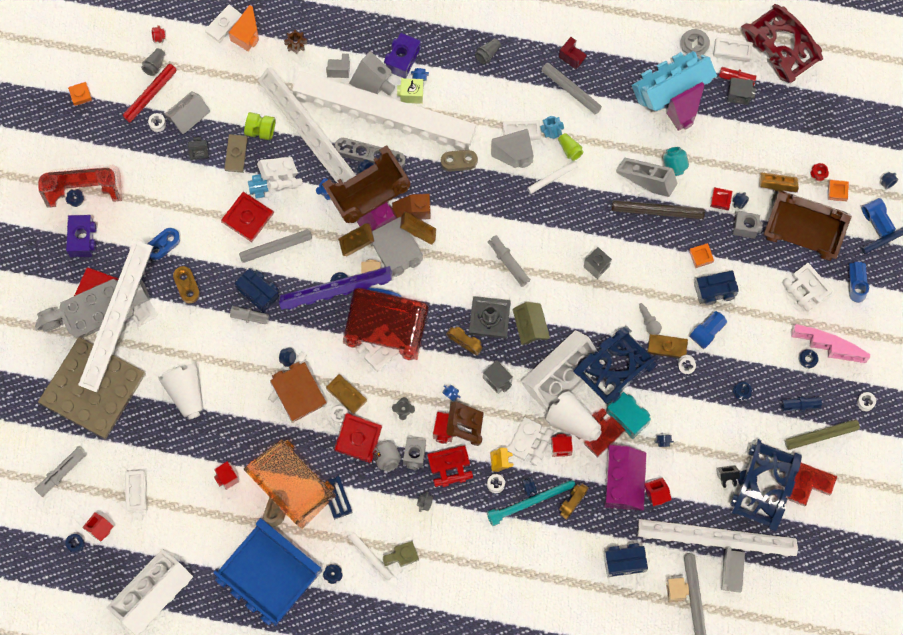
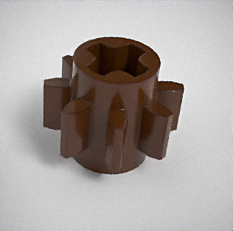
M294 30L292 33H287L288 39L284 40V44L288 45V52L292 50L297 54L301 50L304 51L303 44H307L304 32L299 33Z

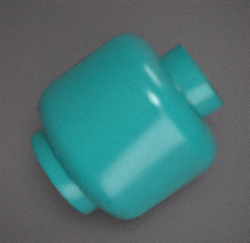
M680 147L669 148L663 155L664 166L673 168L675 176L684 174V171L688 169L687 152Z

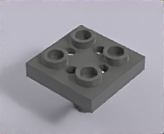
M473 296L469 335L507 339L511 300Z

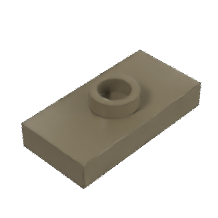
M229 134L225 171L244 173L248 136Z

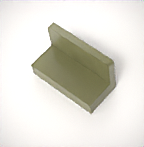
M525 302L512 309L521 345H527L537 339H550L540 303Z

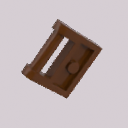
M451 402L446 430L447 435L451 437L457 436L470 441L474 446L481 445L484 412L459 402ZM457 425L465 427L472 431L471 433L465 432L463 430H460Z

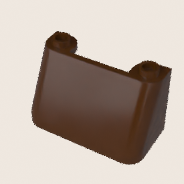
M387 145L379 149L381 153L380 158L377 159L376 157L373 159L375 162L373 166L343 183L339 179L337 180L338 183H333L329 179L322 183L328 196L346 223L357 222L359 218L399 194L408 191L410 180Z
M778 190L764 235L767 236V240L777 243L778 240H784L817 251L821 254V258L831 261L832 258L837 259L852 215L845 211Z

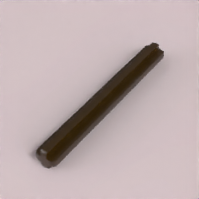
M613 200L611 207L612 211L695 219H703L705 216V209L697 207Z

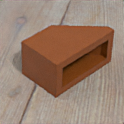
M413 194L392 202V208L397 218L401 217L404 212H407L420 220L431 219L429 194Z

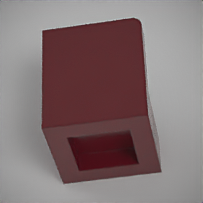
M570 37L561 47L559 58L577 70L587 55L576 48L577 40Z

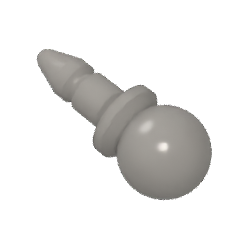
M640 303L639 308L645 319L644 325H647V332L651 335H658L662 330L660 322L656 321L655 316H651L643 303Z

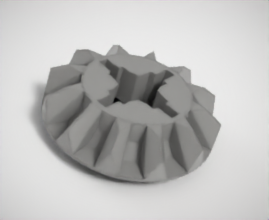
M691 29L683 34L680 45L683 48V52L690 53L694 51L698 57L699 55H704L709 49L710 39L702 30ZM698 38V45L692 48V42Z

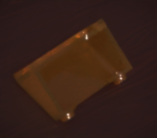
M281 439L251 461L244 468V471L297 526L303 529L336 497L332 492L335 488L328 481L324 483L295 454L293 451L295 447L287 439L285 441Z

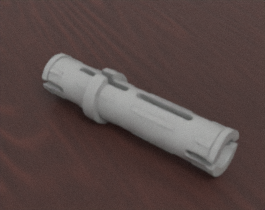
M495 235L491 240H488L487 243L497 254L498 260H502L520 286L523 287L527 282H530L531 279L510 254L511 250L504 246L498 236Z
M76 447L51 473L48 472L46 474L47 477L34 488L41 497H44L55 485L58 486L60 484L59 481L86 455Z

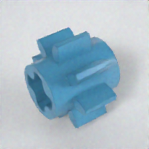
M549 116L543 119L544 125H541L540 128L545 138L555 139L562 135L561 130L564 129V124L560 121V117Z
M261 174L252 175V180L248 181L250 195L255 194L256 198L265 197L264 192H269L267 180H263Z

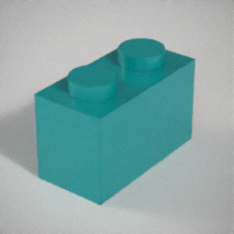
M623 392L618 401L614 404L611 403L607 407L606 413L634 439L650 424L651 418L646 409L640 408L636 404L637 402L633 396Z

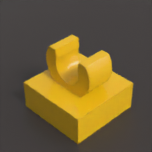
M499 448L490 452L491 469L493 472H499L514 466L513 463L508 462V458L512 457L513 454L508 452L507 448Z

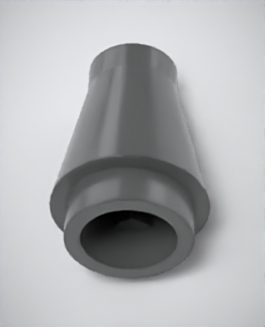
M494 38L492 41L477 48L475 52L476 59L482 64L489 63L501 47V43Z
M156 48L142 62L141 69L143 72L150 76L157 74L165 52L160 48Z

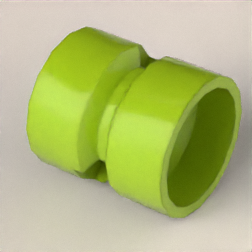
M249 112L245 122L244 135L250 137L259 135L260 139L271 141L276 118L267 115L261 117L260 114Z

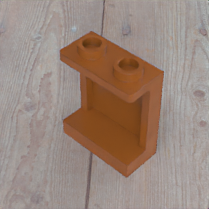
M300 362L289 366L290 370L285 373L279 371L272 375L273 379L270 380L291 423L327 404L305 362L302 364Z

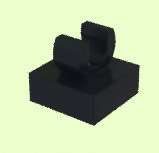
M201 136L193 137L194 141L188 142L190 160L209 158L207 140H201Z
M736 465L716 468L717 476L721 480L723 488H726L728 480H732L734 487L737 486L736 479H740V471Z

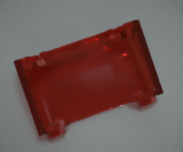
M112 164L53 169L41 175L38 181L39 193L47 208L56 207L57 200L60 197H65L66 188L101 185L102 193L109 194L113 202L122 201L120 170Z
M356 288L351 299L343 344L356 348L362 342L397 349L403 359L418 360L428 322L429 306L412 299Z

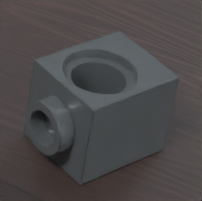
M731 78L727 102L749 105L751 99L755 98L756 88H753L754 81Z
M597 247L585 259L584 268L598 279L610 267L612 259Z
M498 360L483 372L482 377L497 394L501 391L506 392L512 386L513 376Z

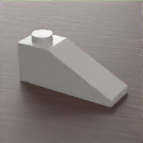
M624 157L616 169L619 175L654 194L670 197L678 184L673 168Z

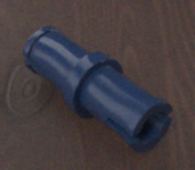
M801 396L798 399L781 400L782 412L796 410L804 412L808 409L822 408L820 396L812 398Z

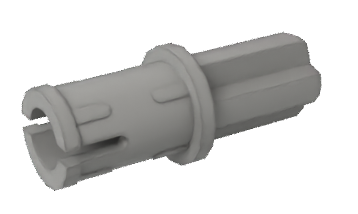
M232 306L230 311V318L246 321V323L251 321L267 324L269 320L268 314L252 311V308L244 309Z

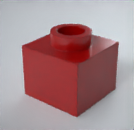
M557 434L555 437H552V457L572 456V436Z
M228 461L214 469L216 473L214 479L219 487L223 485L225 490L239 483L238 477Z
M663 477L644 483L647 497L653 506L662 505L672 500L669 486Z
M94 512L82 528L101 542L109 535L110 530L114 526L104 517Z

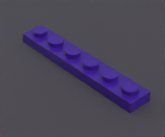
M388 266L280 296L279 304L281 310H291L298 305H310L320 299L329 300L335 295H347L354 290H366L377 284L385 285L392 281V270Z

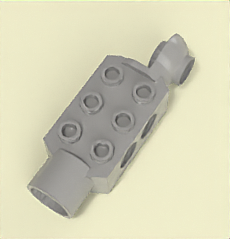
M112 279L60 302V308L55 311L53 307L37 313L38 319L36 320L35 330L43 329L44 332H48L61 326L60 322L64 321L69 334L78 339L99 331L118 280ZM142 279L126 319L133 316L135 306L150 300Z

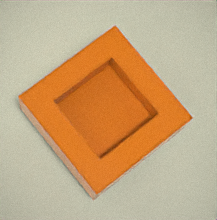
M86 82L68 87L74 106L92 101Z
M830 180L828 200L847 202L849 181Z
M708 243L689 250L695 268L714 263Z

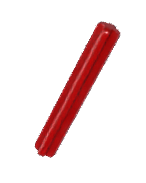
M168 64L124 112L123 117L125 120L131 122L176 73L177 70L172 64Z

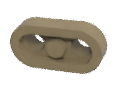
M472 150L449 151L441 156V167L449 172L472 170L478 163V156ZM471 157L472 159L468 161L465 158ZM452 158L453 161L448 162L447 159Z
M274 491L269 497L263 518L271 527H276L284 521L290 503V498L286 491Z

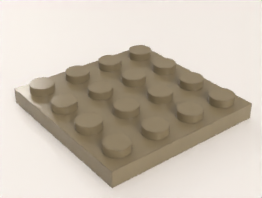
M79 338L74 343L38 403L106 440L146 373L112 355L98 392L79 386L93 348L92 343Z

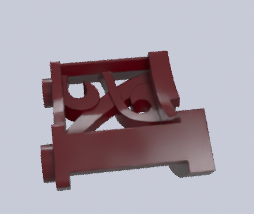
M774 4L771 10L751 24L745 23L741 26L746 41L752 42L761 52L766 51L771 57L769 61L782 81L792 83L796 80L797 76L818 61L824 59L822 48L816 44L808 30L785 6L781 7L778 4ZM776 31L793 33V50L787 46L776 47L774 44L777 38ZM804 50H807L811 58L803 62L799 56L806 58L807 55L804 53ZM781 52H786V57H784ZM796 62L799 66L792 71V67Z

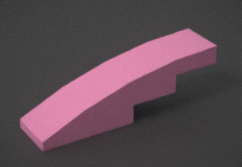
M797 324L792 329L791 337L810 340L811 348L829 350L828 358L867 363L870 359L868 352L836 335Z

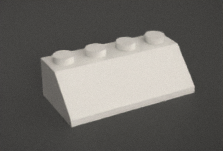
M575 330L535 367L521 383L530 396L548 412L553 403L555 405L558 404L560 401L558 397L567 391L574 394L585 383L573 371L591 353L593 354L597 349L588 336ZM604 360L599 361L600 364H605ZM585 373L589 378L592 377V375Z
M162 549L106 608L132 633L138 635L175 598V595L187 586L193 576L176 559Z

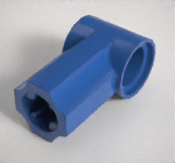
M881 198L862 206L865 218L868 221L871 220L880 237H884L896 230L887 214L886 205Z
M854 262L848 266L850 279L849 296L852 301L860 303L865 300L870 287L867 283L866 264ZM855 289H860L863 293H857Z
M715 311L702 325H698L689 337L702 349H705L728 321L724 315Z

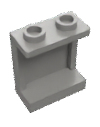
M401 217L372 231L374 242L370 244L376 250L384 266L391 267L392 276L394 277L401 275L409 267H417L423 260V254L412 235L400 228Z

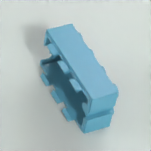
M694 51L685 56L680 52L672 57L674 62L668 64L667 61L656 65L658 71L652 73V70L649 69L642 73L643 79L631 85L638 103L642 106H647L651 110L658 111L670 103L672 98L702 81L705 85L710 83L713 78L717 77L710 57L701 55V59H698Z

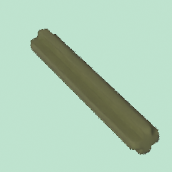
M855 419L785 440V446L787 450L858 431L860 425L858 420Z

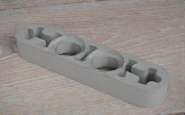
M339 138L335 142V149L342 157L357 161L367 159L375 164L373 160L374 155L380 152L379 149L383 148L348 138ZM343 144H346V147H347V148H344V150H341V149H340V146H342ZM358 148H365L367 152L365 155L359 156L356 150ZM391 150L396 159L400 158L401 162L398 163L403 169L406 162L404 154Z

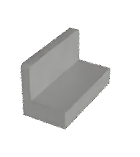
M191 91L164 115L175 124L180 133L184 134L210 113V109L199 94Z
M727 547L724 551L721 590L741 593L745 552L731 551L732 548Z

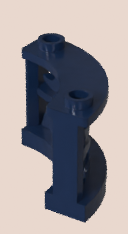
M628 326L621 328L613 337L610 336L599 345L601 349L599 352L591 353L573 371L606 404L611 402L614 404L622 396L620 393L643 373L647 371L650 373L658 365L656 361L659 358L657 356L652 357L630 335L632 330ZM609 351L617 356L628 355V371H608L612 363ZM600 360H604L606 362L605 369H602L604 364H600ZM585 373L598 377L596 383H594ZM602 379H607L604 384L605 389L609 384L614 386L613 391L608 395L598 387Z
M757 439L756 444H751L748 455L751 456L738 494L733 495L730 505L733 506V514H739L769 526V529L776 531L786 510L785 504L788 499L786 496L790 497L792 494L795 476L799 472L802 455L796 452L794 455L763 444L761 443L762 440ZM759 454L764 455L765 460H761ZM755 463L759 465L756 469H754ZM777 469H779V473L783 472L785 474V478L778 476ZM772 470L775 481L783 487L782 490L773 489L763 497L758 488L756 477L765 471ZM749 483L751 490L746 491L747 485ZM769 496H776V502H772L771 499L768 501V503L766 502ZM748 497L750 499V503L747 506H751L755 502L758 503L754 511L741 507L744 498ZM761 508L771 518L758 514L757 512Z

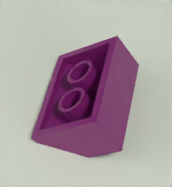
M609 445L607 450L604 508L644 511L646 452L629 446Z

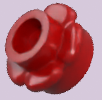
M159 25L152 27L153 42L161 43L162 39H165L164 28H160Z
M818 163L812 166L810 173L817 181H823L829 176L828 167L825 164Z

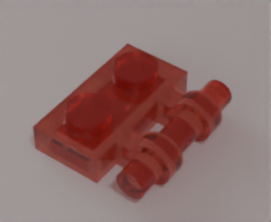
M603 408L592 414L601 425V435L595 441L589 442L586 440L584 442V445L597 458L626 431L613 417L606 421L603 417L607 412Z

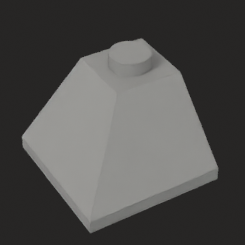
M528 129L493 138L491 141V156L514 168H525L531 165L534 155Z

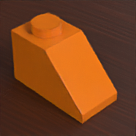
M251 5L248 6L229 31L230 41L246 51H249L251 47H255L259 41L254 11Z

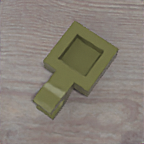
M413 541L394 547L395 553L385 555L382 559L385 566L398 562L400 567L419 561Z

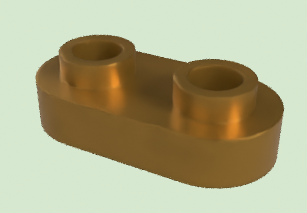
M178 267L173 273V278L180 296L184 302L194 303L200 296L194 276L188 267ZM181 276H187L185 280L180 279ZM189 292L194 293L191 297H188L187 294Z
M451 327L446 333L452 341L472 354L478 355L482 350L481 342L475 337L470 338L460 327Z
M583 483L580 486L576 485L571 492L572 498L570 501L565 500L559 510L562 511L560 516L567 520L583 499L589 487Z

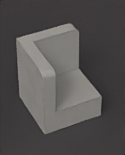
M342 53L341 60L328 59L326 67L327 77L349 78L350 57L348 53Z

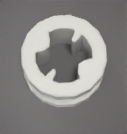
M155 113L149 117L148 123L152 131L161 132L165 129L166 121L163 115ZM160 120L159 126H155L153 122Z
M684 355L678 360V366L682 373L690 374L695 370L696 363L692 356ZM686 360H689L692 365L691 367L688 366V369L684 368L682 364L683 362L686 363Z
M869 392L861 394L857 400V406L862 411H870L876 404L875 396ZM865 398H868L869 403H871V405L868 404L867 406H865L863 400H865Z
M339 405L332 409L331 418L335 424L342 425V417H340V420L337 419L335 413L343 411V415L348 413V410L344 406Z
M493 474L488 479L487 487L492 493L502 492L505 480L501 475ZM494 479H498V483H502V485L494 488L491 481L494 482Z

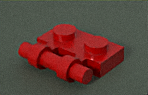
M465 445L427 454L432 475L440 473L441 477L433 480L435 487H447L449 484L459 481L464 483L466 480L473 478L472 471L464 472L463 467L470 466ZM457 469L458 474L446 475V471Z

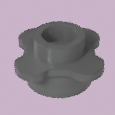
M402 397L396 404H393L392 411L399 415L400 420H405L410 413L415 412V407L410 404L406 397Z
M427 491L418 498L417 506L419 507V512H422V510L429 511L431 508L433 496L428 495L429 492Z

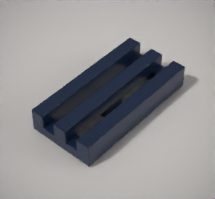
M336 476L334 479L331 478L328 481L321 482L334 520L352 514L353 512L340 477ZM336 482L339 486L347 511H344L342 508L340 499L334 486V483ZM330 485L340 511L339 514H336L326 487Z

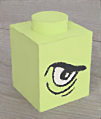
M401 78V85H397V96H400L401 102L423 104V79Z

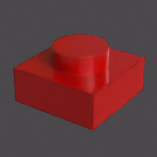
M714 187L710 207L729 211L733 191Z

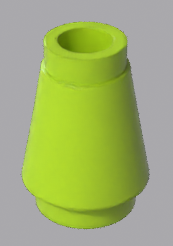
M567 133L562 134L558 138L568 159L574 161L583 155L582 146Z

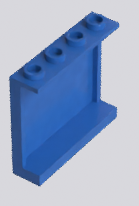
M260 518L256 522L255 529L217 572L214 571L213 573L216 577L215 581L221 587L227 586L230 588V594L237 600L242 598L246 602L245 606L251 612L257 611L262 615L260 619L268 626L272 623L276 627L321 574L322 569Z

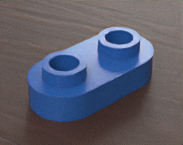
M166 228L148 242V245L154 246L150 258L159 260L174 249L180 242L179 232L174 228ZM174 237V240L168 241V238ZM155 249H159L158 253H153Z

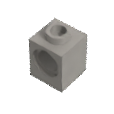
M738 211L735 217L733 235L755 239L757 233H761L763 222H760V215ZM744 223H750L753 227L748 228Z
M407 438L403 465H407V468L417 470L418 467L423 468L426 440ZM412 451H417L420 456L414 459L409 454Z

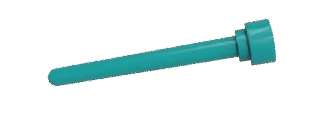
M570 480L503 510H490L486 512L488 520L492 527L498 525L504 517L572 489L576 483Z

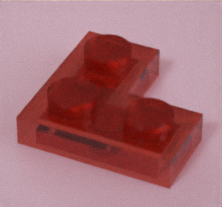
M801 463L799 472L795 476L792 494L790 497H787V500L805 507L812 489L830 496L838 476Z

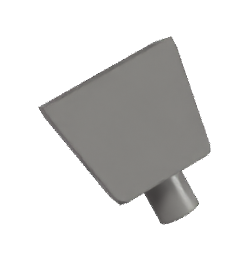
M371 51L360 61L349 84L356 88L375 94L382 90L387 95H390L395 89V86L387 81L392 73L391 70Z

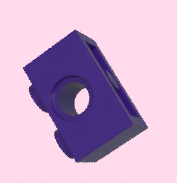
M400 33L398 39L395 38L391 46L393 49L390 54L387 53L384 64L391 70L392 74L406 79L421 49V41ZM401 53L405 54L404 57H399L397 55Z
M68 215L66 251L69 257H92L93 251L96 250V240L93 239V233H96L97 226L96 221H93L91 215ZM80 234H86L83 239H78Z

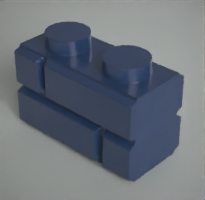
M249 268L234 283L235 288L263 313L279 298L278 288L272 282L267 283L264 280V275L257 269L253 271Z
M733 270L699 277L694 282L700 304L712 305L717 302L716 300L721 299L731 301L735 299L739 292Z
M638 543L629 544L624 549H620L619 546L608 547V551L604 552L607 578L644 573L648 570L645 547L639 546Z

